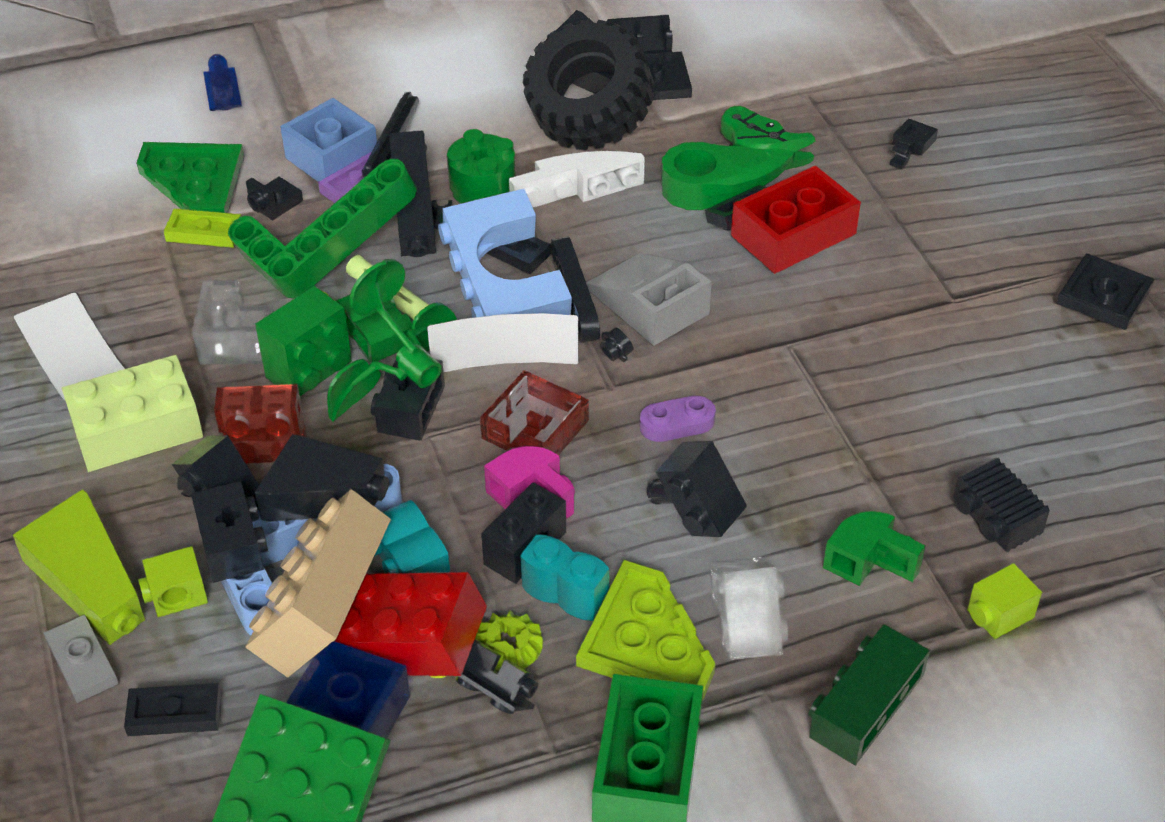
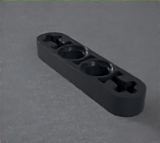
M569 236L551 239V255L555 271L560 270L572 297L571 315L578 317L579 341L584 343L599 340L600 325L598 315L572 241Z

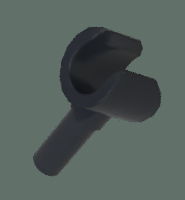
M432 200V213L436 229H438V224L443 223V208L452 206V200H448V204L445 206H438L437 200Z

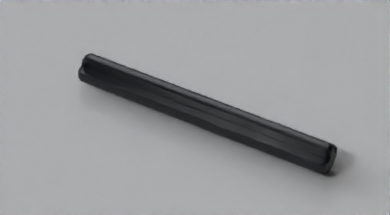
M405 92L403 97L400 98L362 169L363 177H366L379 164L391 158L389 133L404 132L419 104L418 97L412 96L411 92Z

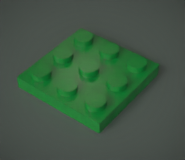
M260 694L212 822H362L391 740Z

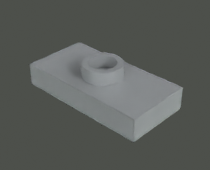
M85 615L44 632L46 641L76 703L119 684Z

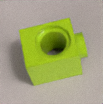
M193 546L142 560L146 577L138 579L144 603L153 601L158 617L208 603Z

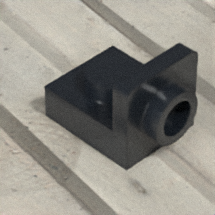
M280 176L266 185L252 177L246 181L248 204L255 212H260L272 221L303 201L302 190Z

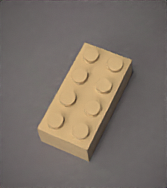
M352 489L339 500L335 498L330 499L319 513L318 519L314 521L309 518L297 532L295 539L299 543L290 550L282 561L280 567L285 570L284 573L277 577L265 594V597L269 599L267 606H263L252 619L249 628L253 630V633L245 648L288 678L333 642L338 636L391 519Z

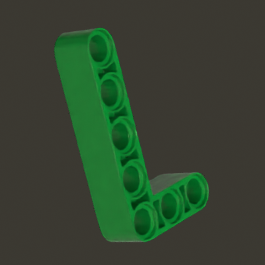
M398 159L385 160L286 246L251 216H242L234 220L228 229V236L243 257L285 297L294 299L317 284L415 197L417 188L402 161Z

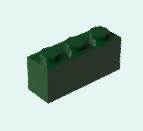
M885 624L882 625L874 637L867 635L859 645L855 655L856 659L851 666L844 664L837 672L832 683L833 688L828 695L820 694L813 702L808 713V717L812 719L809 738L856 766L924 676L930 650Z

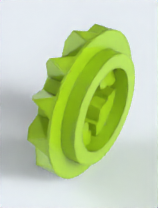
M511 609L506 615L502 616L492 613L489 621L486 623L481 622L475 639L502 655L495 668L496 671L500 670L504 660H510L524 669L537 660L543 648V637L539 624H534L527 613L517 616L514 615ZM502 632L507 633L510 637H515L516 649H514L512 644L509 645L506 640L501 641Z

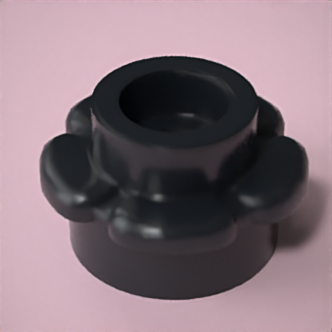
M617 327L613 328L610 332H603L601 335L603 342L600 344L603 353L611 361L619 358L622 362H626L628 360L627 355L634 350L629 338Z

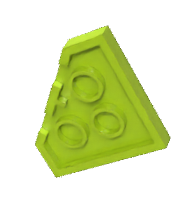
M623 560L576 655V666L610 678L613 677V674L703 685L704 699L715 673V661L709 651L704 650L696 636V628L682 604L677 603L664 572Z

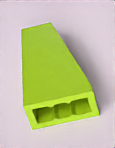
M83 489L13 534L22 561L79 616L85 615L91 628L109 645L123 635L131 633L140 623L145 621L137 593L88 493Z

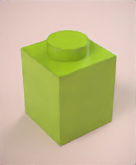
M1013 563L973 585L967 610L978 626L983 627L994 639H997L1035 617L1042 591Z

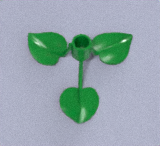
M384 259L361 274L351 290L350 305L359 316L368 314L376 307L377 312L403 343V347L396 355L398 368L379 361H373L371 364H368L364 359H358L339 371L330 383L327 394L328 417L333 423L374 388L381 376L379 370L396 375L401 381L408 376L420 388H426L433 384L441 373V364L428 353L430 350L428 326L455 321L457 318L453 311L445 304L440 302L432 303L415 316L412 329L407 332L406 336L383 306L384 302L389 301L399 292L405 280V269L395 259Z

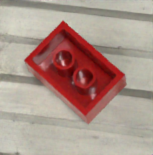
M815 165L733 203L731 236L776 274L857 233L861 201Z
M468 572L366 574L337 638L327 648L345 675L461 676L487 605Z

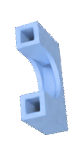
M525 189L443 208V223L438 224L440 238L443 245L449 244L450 246L449 258L454 272H460L462 277L460 279V286L464 299H471L473 304L471 308L472 318L502 314L544 313L571 315L572 297L560 270L520 280H508L491 274L480 263L481 258L495 247L535 237L536 214Z

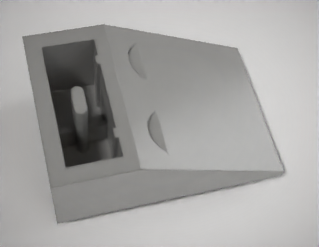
M639 253L586 282L589 291L653 346L710 314L712 281L688 262Z

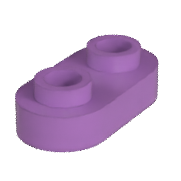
M688 396L650 404L641 411L640 431L645 438L655 442H664L708 432L715 423V405L712 401L702 396Z

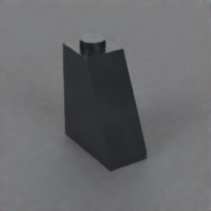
M292 434L255 491L261 520L272 522L309 518L318 519L319 513L330 499L335 498L339 500L351 489L375 506L377 501L384 499L388 490L389 479L385 477L383 458Z

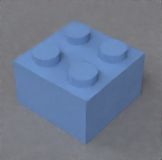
M335 98L329 99L280 126L285 158L318 182L372 152L377 143L375 126Z

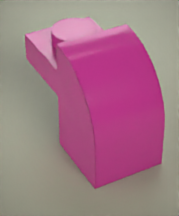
M524 446L511 449L484 465L486 493L504 509L534 482L566 501V519L574 514L575 490L571 481L565 475H560V456L541 447Z

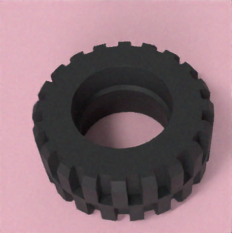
M590 19L580 20V24L573 25L571 22L564 25L563 30L559 32L554 30L548 34V40L544 43L540 42L535 47V55H530L525 66L527 71L523 74L522 83L525 87L523 92L538 125L551 140L558 141L559 145L571 148L573 144L576 150H588V146H594L595 149L604 148L605 143L613 141L615 144L621 141L622 135L626 132L631 134L638 127L636 124L638 120H644L648 113L647 106L652 104L654 96L652 92L654 88L653 77L638 40L632 33H628L624 27L618 24H614L611 27L610 22L598 20L597 23H592ZM600 71L614 74L610 82L594 95L580 99L564 97L569 86L583 75Z

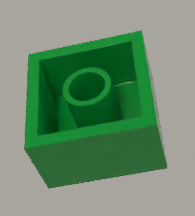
M316 286L311 287L255 323L266 379L279 389L292 388V399L294 400L307 391L314 389L319 383L352 362L345 309Z

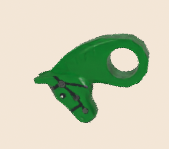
M732 106L723 113L721 118V133L732 145L684 142L670 148L662 157V195L673 206L685 210L708 209L758 185L765 186L785 170L811 163L815 157L812 152L798 150L816 142V139L812 133L787 132L778 121L761 116L746 107Z

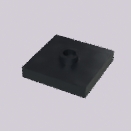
M682 51L644 54L654 82V88L652 89L654 94L653 100L692 98V85Z
M1086 253L1059 293L1057 304L1127 330L1151 291L1155 279Z

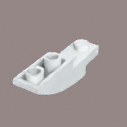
M594 151L535 161V171L509 178V192L525 189L533 208L574 195H578L582 202H586L644 184L645 157L642 153Z

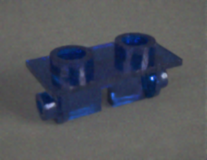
M213 54L208 60L209 71L203 72L210 111H225L235 107H242L235 67L228 68L227 60L224 56Z

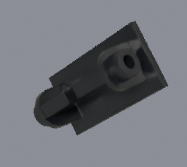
M475 639L462 675L456 677V682L469 690L482 691L491 697L490 703L495 708L505 713L513 714L516 711L533 709L535 705L525 698L530 699L538 689V683L534 681V675L510 660H504L499 672L495 671L502 655Z

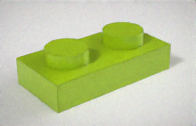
M173 209L164 229L166 242L234 248L235 244L228 236V229L234 220L241 217V214Z

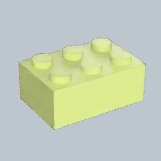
M177 355L61 387L88 472L203 438L197 408Z

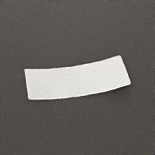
M71 293L14 316L26 341L63 400L65 398L61 387L125 369L101 336L76 293Z
M544 313L502 314L460 319L428 326L430 355L434 359L443 360L444 372L504 363L547 362L578 364V317L576 315Z

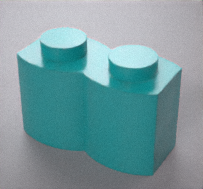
M412 500L382 512L391 520L374 556L379 555L383 560L382 567L385 574L450 572L449 555L443 542L428 525L421 510Z
M536 535L521 554L522 587L529 595L543 602L558 603L566 613L573 617L594 621L609 591V567L602 560L587 553L572 552L562 541L546 535Z

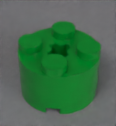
M470 129L465 131L463 137L456 140L447 151L449 188L453 192V197L457 202L462 204L509 192V178L516 177L515 152L511 139L493 134H484L479 129Z

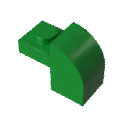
M876 511L861 512L841 522L826 544L823 569L860 586L874 565H877L913 583L920 572L926 545L915 541L908 535L894 531L895 516Z

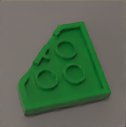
M143 142L136 164L139 174L180 209L228 213L243 161L244 151L242 144Z

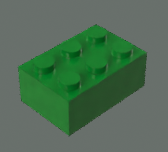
M613 674L592 789V822H687L701 721L703 685Z

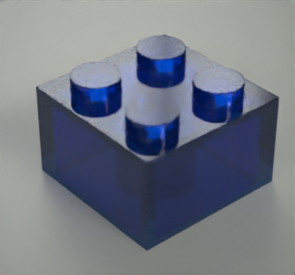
M333 641L314 656L286 703L387 738L410 698L406 665Z

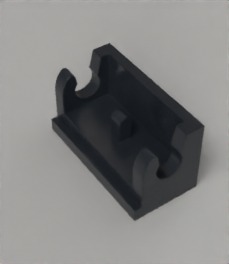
M669 15L607 19L611 27L614 24H618L624 27L628 33H632L638 40L644 54L672 52L673 34L672 30H670Z

